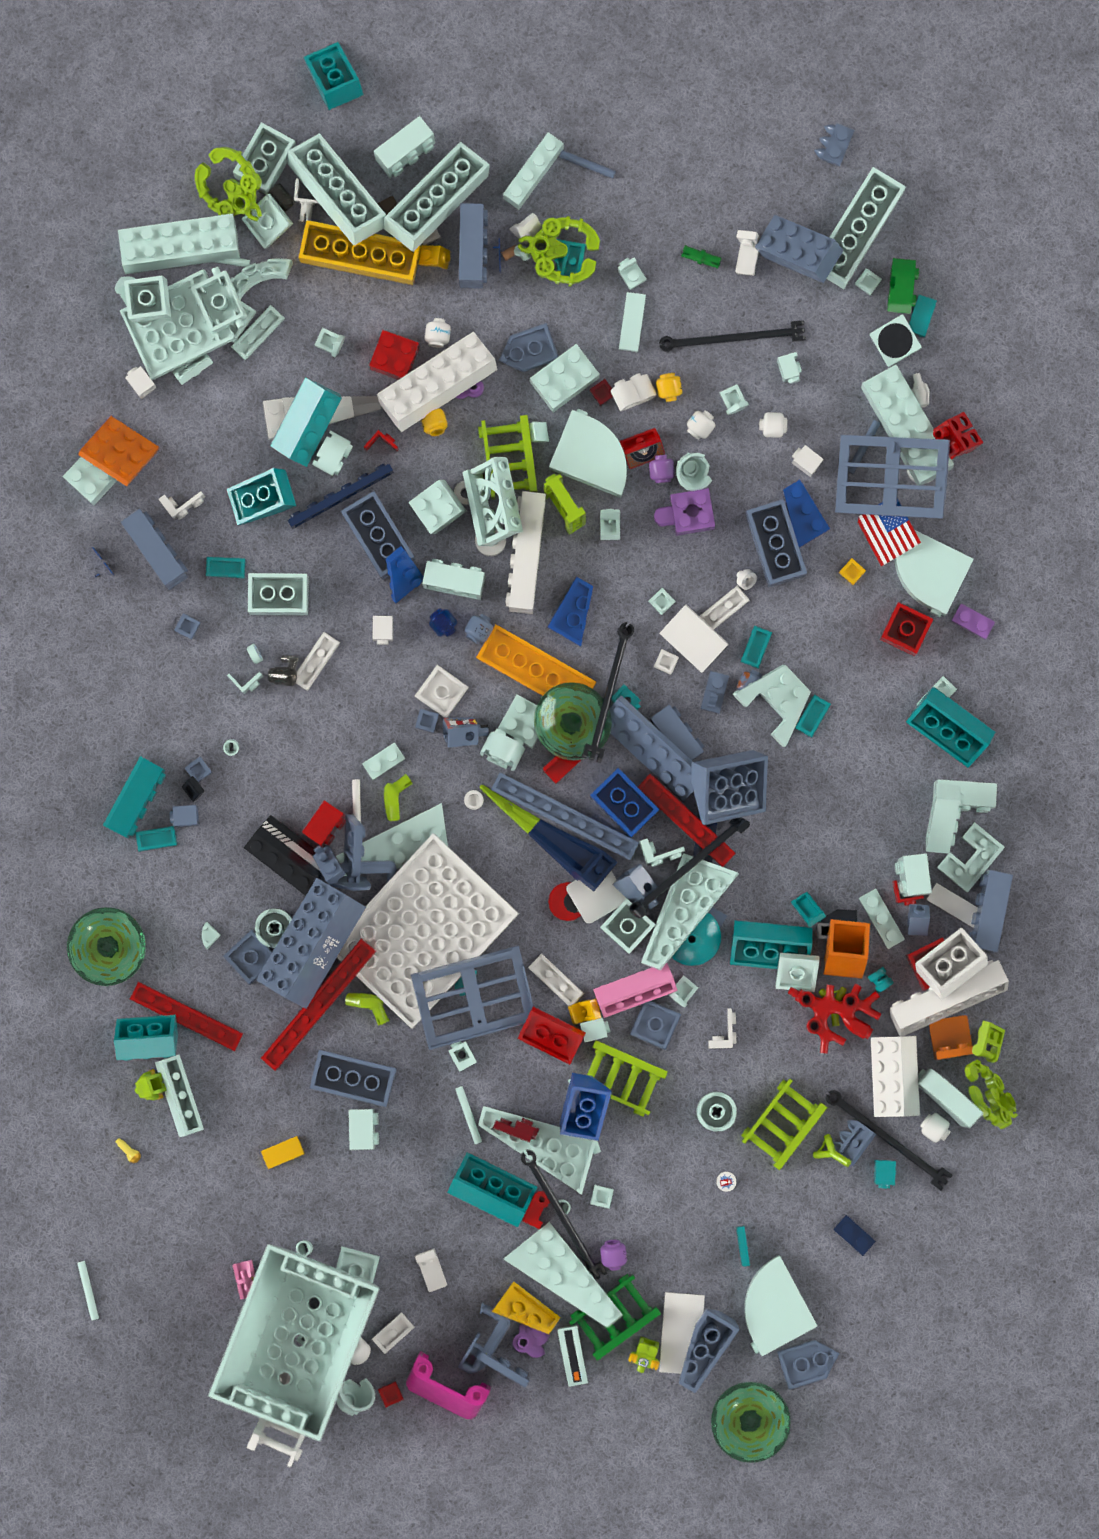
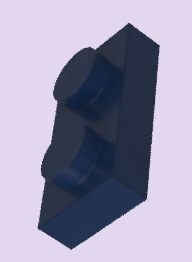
M847 1215L833 1229L862 1256L876 1242Z

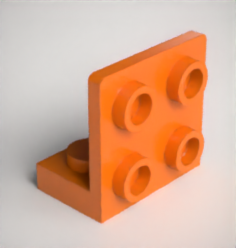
M967 1015L944 1018L929 1025L935 1060L973 1054Z

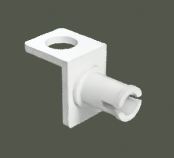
M296 178L294 201L301 204L299 221L306 222L305 214L306 220L311 221L312 206L319 204L317 200L299 198L300 179Z

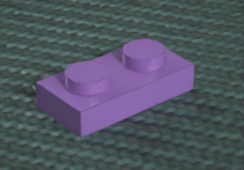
M960 604L951 620L985 640L995 623L963 604Z

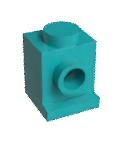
M624 684L612 696L611 701L613 703L622 695L624 698L629 697L631 699L630 704L637 710L641 707L639 705L641 700Z

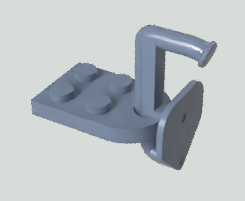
M353 814L346 815L344 862L341 863V866L347 876L341 877L330 886L353 891L368 890L371 888V884L360 874L387 873L388 883L396 874V865L390 860L361 861V857H364L362 838H365V827Z
M482 1302L480 1314L484 1313L497 1320L498 1323L484 1347L476 1343L481 1334L477 1332L458 1368L473 1374L488 1365L526 1388L529 1382L528 1372L519 1367L517 1369L510 1366L511 1362L503 1357L497 1359L492 1356L510 1326V1319L492 1312L494 1308ZM469 1353L477 1358L473 1366L465 1361Z

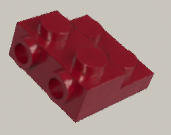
M502 1117L500 1121L496 1119L493 1128L529 1143L531 1139H536L539 1128L533 1126V1121L522 1118L521 1121L517 1120L515 1127L511 1126L512 1121Z

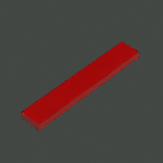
M649 774L638 786L664 814L702 849L718 837L710 828L702 824V821L652 774ZM723 842L709 855L721 867H724L736 853Z
M140 982L137 983L130 997V1000L162 1016L176 1015V1022L233 1051L236 1050L243 1036V1033Z

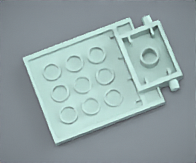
M215 267L212 269L214 276L209 278L206 270L202 269L168 286L171 318L133 323L128 319L127 307L120 310L151 380H155L237 339L232 326L237 325L238 329L245 327L243 321L247 318V314L227 271L221 272L219 267Z

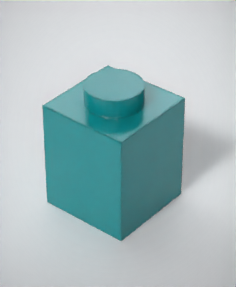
M875 1160L874 1184H878V1188L890 1189V1185H895L896 1161Z

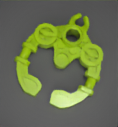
M228 147L214 148L208 154L214 164L229 158L232 162L237 161L240 164L241 168L239 170L244 175L241 177L240 183L235 179H229L224 182L223 188L228 195V199L220 202L217 197L213 199L208 193L210 189L207 187L206 180L211 175V168L203 162L195 169L198 197L200 199L203 198L208 204L207 207L218 213V215L233 214L235 216L237 214H245L249 219L258 221V217L262 216L261 209L256 204V190L261 187L260 176L255 172L249 160L246 161L242 156L241 151ZM253 209L257 211L258 217L252 215L251 211Z
M569 216L556 219L548 218L544 221L542 229L534 237L524 236L519 238L520 243L528 241L529 247L524 248L521 244H518L517 247L522 252L531 254L536 263V273L539 277L546 278L555 282V284L565 283L572 287L573 284L580 283L592 276L595 272L596 261L587 258L582 263L580 272L570 273V276L561 275V271L554 270L552 260L565 257L568 253V248L564 243L558 241L556 237L560 235L561 229L569 230V227L578 228V232H583L587 236V249L589 251H599V236L590 225L584 222V219L575 220ZM544 243L546 248L540 251L536 249V245Z
M979 1060L967 1064L964 1069L966 1078L974 1082L978 1080V1073L980 1072L988 1088L985 1091V1096L989 1101L990 1108L983 1101L982 1093L977 1086L972 1085L968 1088L973 1103L983 1112V1118L991 1121L992 1125L998 1126L1002 1130L1012 1124L1011 1118L1018 1116L1015 1113L1017 1111L1016 1102L1009 1092H1003L1004 1084L1001 1078L993 1073L988 1066L982 1065Z

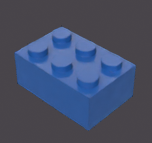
M619 768L590 795L630 838L659 811L653 802Z

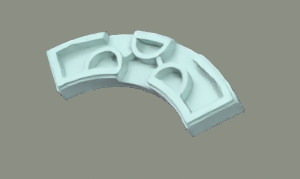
M276 258L268 259V261L258 264L253 263L243 268L242 272L231 278L239 299L241 300L251 287L262 281L287 279L293 262L290 259Z

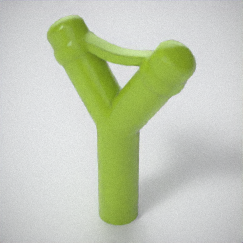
M840 987L839 990L834 991V993H837L835 999L841 1001L847 989ZM824 988L819 990V994L822 998L826 995V990ZM831 1014L832 1027L840 1026L839 1015Z
M830 1134L824 1136V1142L820 1149L813 1152L815 1159L832 1157L846 1167H849L851 1164V1160L836 1151ZM825 1145H827L828 1150L822 1151Z

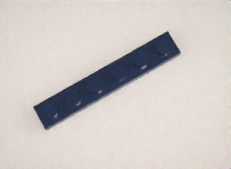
M381 464L374 469L375 472L369 475L365 473L358 477L357 482L353 484L349 482L343 485L341 491L327 494L324 496L325 500L319 503L315 501L307 506V510L291 514L288 520L291 528L294 529L390 476L394 473L390 464Z

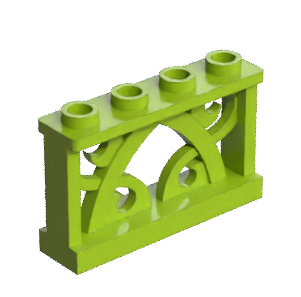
M553 474L546 478V483L544 484L546 499L550 497L564 519L565 529L570 535L586 524V512L582 507L578 508L563 485L561 474L557 476Z

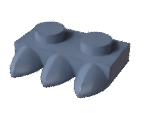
M837 123L836 125L829 124L824 127L832 136L819 138L821 143L827 148H820L814 151L820 159L840 167L854 130Z
M849 1120L847 1123L852 1133L840 1131V1138L844 1143L833 1142L836 1151L851 1160L850 1165L854 1166L876 1134L856 1120Z

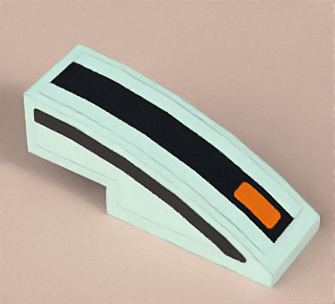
M577 1325L558 1328L568 1386L588 1383Z

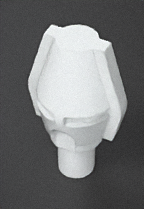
M920 373L913 374L914 387L912 392L921 408L926 407L929 404V388L926 383L922 382Z

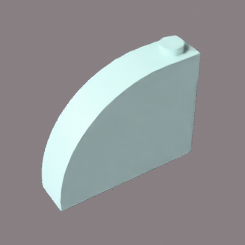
M577 409V411L572 410L549 465V470L621 498L627 476L626 459L621 444L609 428L598 420L587 416V412Z
M915 530L921 543L894 559L897 575L905 590L914 600L930 609V613L934 616L941 617L942 615L945 617L972 564L973 558Z
M928 1068L925 1071L922 1069L918 1073V1086L960 1126L970 1128L983 1114L969 1099L934 1070Z
M780 1255L775 1256L757 1271L749 1284L745 1297L744 1312L746 1325L754 1341L750 1344L755 1353L760 1352L761 1356L817 1327Z

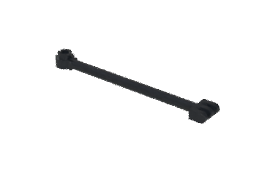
M801 320L791 321V328L686 339H672L669 336H664L660 339L659 344L661 345L659 347L663 352H670L673 348L783 336H792V342L806 340V336H798V333H805V328H797V326L804 325V321ZM668 340L670 346H664L663 342Z
M627 622L621 624L617 630L619 643L591 745H584L582 757L586 758L588 752H591L589 760L592 761L595 755L598 754L596 761L598 763H601L605 749L599 748L625 647L628 639L634 634L632 624H629L626 628ZM626 628L628 634H623L622 629Z
M742 817L729 821L730 827L644 899L641 898L632 903L629 907L632 915L637 918L644 917L647 913L646 908L649 907L648 905L735 832H744L750 826V822Z
M837 1090L828 1091L830 1095L835 1094L837 1096L835 1101H831L830 1096L826 1094L825 1098L829 1105H837L873 1131L878 1137L932 1176L933 1179L930 1183L942 1191L943 1187L938 1182L940 1180L946 1185L948 1181L942 1176L945 1174L948 1178H951L953 1176L943 1167L939 1171L935 1170L842 1099L840 1092Z
M526 1149L527 1154L532 1156V1160L526 1161V1154L522 1152L520 1156L522 1163L530 1167L588 1267L587 1270L590 1274L594 1273L597 1279L601 1278L597 1272L599 1269L603 1275H606L607 1272L601 1261L596 1264L594 1263L536 1163L535 1152Z

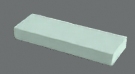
M627 292L619 350L638 352L646 299L645 294Z
M270 305L231 348L246 361L285 318Z

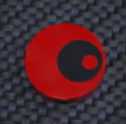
M570 882L560 883L554 887L548 899L549 909L552 914L563 921L576 920L581 916L566 889Z

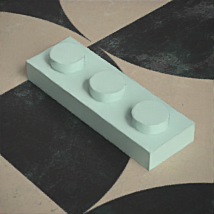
M877 889L859 898L887 949L905 940Z

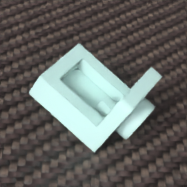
M600 510L601 540H620V510Z

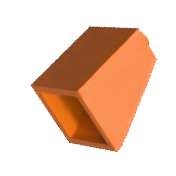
M830 920L823 975L863 978L868 961L870 923Z

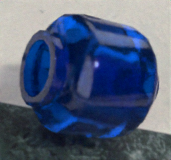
M439 608L429 616V626L437 636L442 637L446 635L449 637L456 632L455 627L458 621L450 610Z

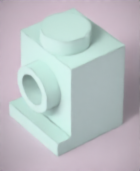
M797 352L778 357L777 359L784 383L789 382V384L800 381L799 373L802 370L799 361L795 362L798 356Z
M466 1041L450 1045L452 1049L449 1050V1053L459 1072L477 1063ZM464 1051L466 1053L465 1058H459L458 1053Z

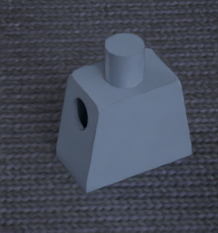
M641 864L625 871L612 884L631 903L641 898L644 899L658 887ZM658 900L652 901L648 908L650 910L659 903Z

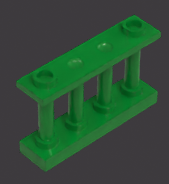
M625 1274L618 1280L619 1284L606 1293L622 1313V1317L626 1322L625 1325L627 1326L621 1332L613 1324L608 1328L605 1326L611 1338L608 1342L604 1343L599 1340L583 1318L586 1313L578 1309L570 1315L572 1319L569 1320V1323L573 1325L577 1322L595 1346V1351L592 1355L597 1361L661 1314L656 1306L652 1308L647 1305L631 1283L635 1279L633 1274L630 1276ZM624 1286L642 1310L643 1316L638 1320L635 1317L632 1318L615 1294Z

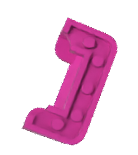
M420 1351L406 1380L408 1390L465 1419L476 1417L490 1392L491 1386L482 1382L480 1385L468 1387L466 1394L463 1395L430 1378L433 1365L428 1360L429 1355Z

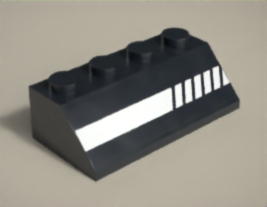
M272 815L266 819L244 846L245 850L305 896L315 879H321L323 876L313 858V855L316 854L315 848Z

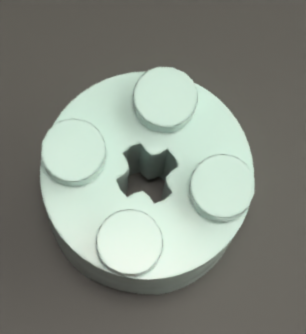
M330 430L329 435L317 453L316 460L318 462L314 460L312 465L332 476L334 474L338 475L344 464L341 462L342 458H347L352 450L351 441Z
M496 729L495 732L489 733L480 755L483 756L485 753L488 756V761L504 769L510 766L512 767L511 771H515L525 751L524 742L516 737L513 739L507 737L504 731Z
M269 909L262 912L255 923L256 937L263 945L275 948L291 922L292 916L281 909ZM273 924L280 925L278 927V929L280 930L278 933L271 932L273 930V928L271 927Z
M711 1092L700 1099L696 1113L703 1127L710 1131L720 1132L732 1126L736 1119L737 1109L730 1096L722 1092ZM713 1107H720L722 1109L719 1117L717 1115L712 1116Z

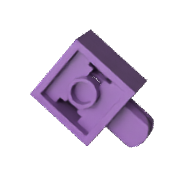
M709 488L671 494V506L658 508L654 513L655 523L661 527L674 525L676 536L715 529Z

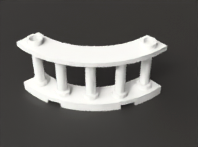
M284 1372L280 1375L281 1383L288 1384L290 1382V1375ZM260 1417L247 1448L254 1451L257 1444L262 1445L263 1443L290 1455L287 1466L291 1467L293 1461H298L303 1451L300 1449L305 1435ZM265 1428H275L299 1440L295 1448H292L267 1437L263 1433Z

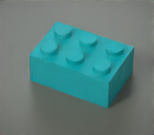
M176 1015L121 1018L116 1020L114 1034L116 1060L128 1061L131 1059L169 1058L176 1056L178 1040Z

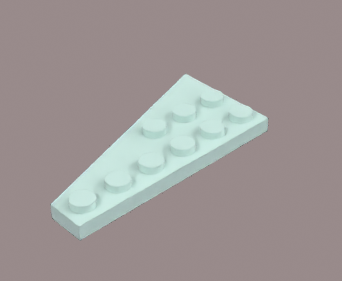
M442 803L363 842L364 857H361V861L390 860L395 863L396 869H400L433 833L448 846ZM343 852L336 856L340 864L344 862Z
M683 853L677 870L691 860L693 856ZM702 860L670 886L641 963L661 970L739 873Z
M483 1106L478 1124L480 1127L520 1154L524 1152L529 1160H532V1156L527 1154L526 1149L534 1151L538 1166L582 1195L596 1140L561 1135L560 1127ZM502 1117L512 1121L511 1126L515 1127L517 1120L521 1121L522 1118L533 1121V1126L539 1128L536 1139H531L529 1143L493 1128L496 1119L500 1121Z
M550 1222L504 1258L505 1261L607 1328L623 1316Z

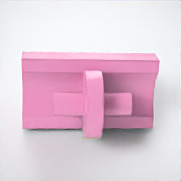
M252 1260L233 1264L240 1300L247 1298L256 1275Z

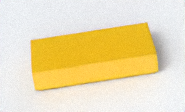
M298 1136L261 1151L268 1169L305 1154Z

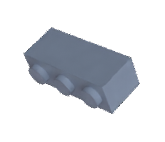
M668 705L651 717L650 720L662 734L693 761L704 753L702 750L704 745L699 738L694 739L691 735L693 730L687 722L683 724L680 720L681 714L675 706L672 708Z

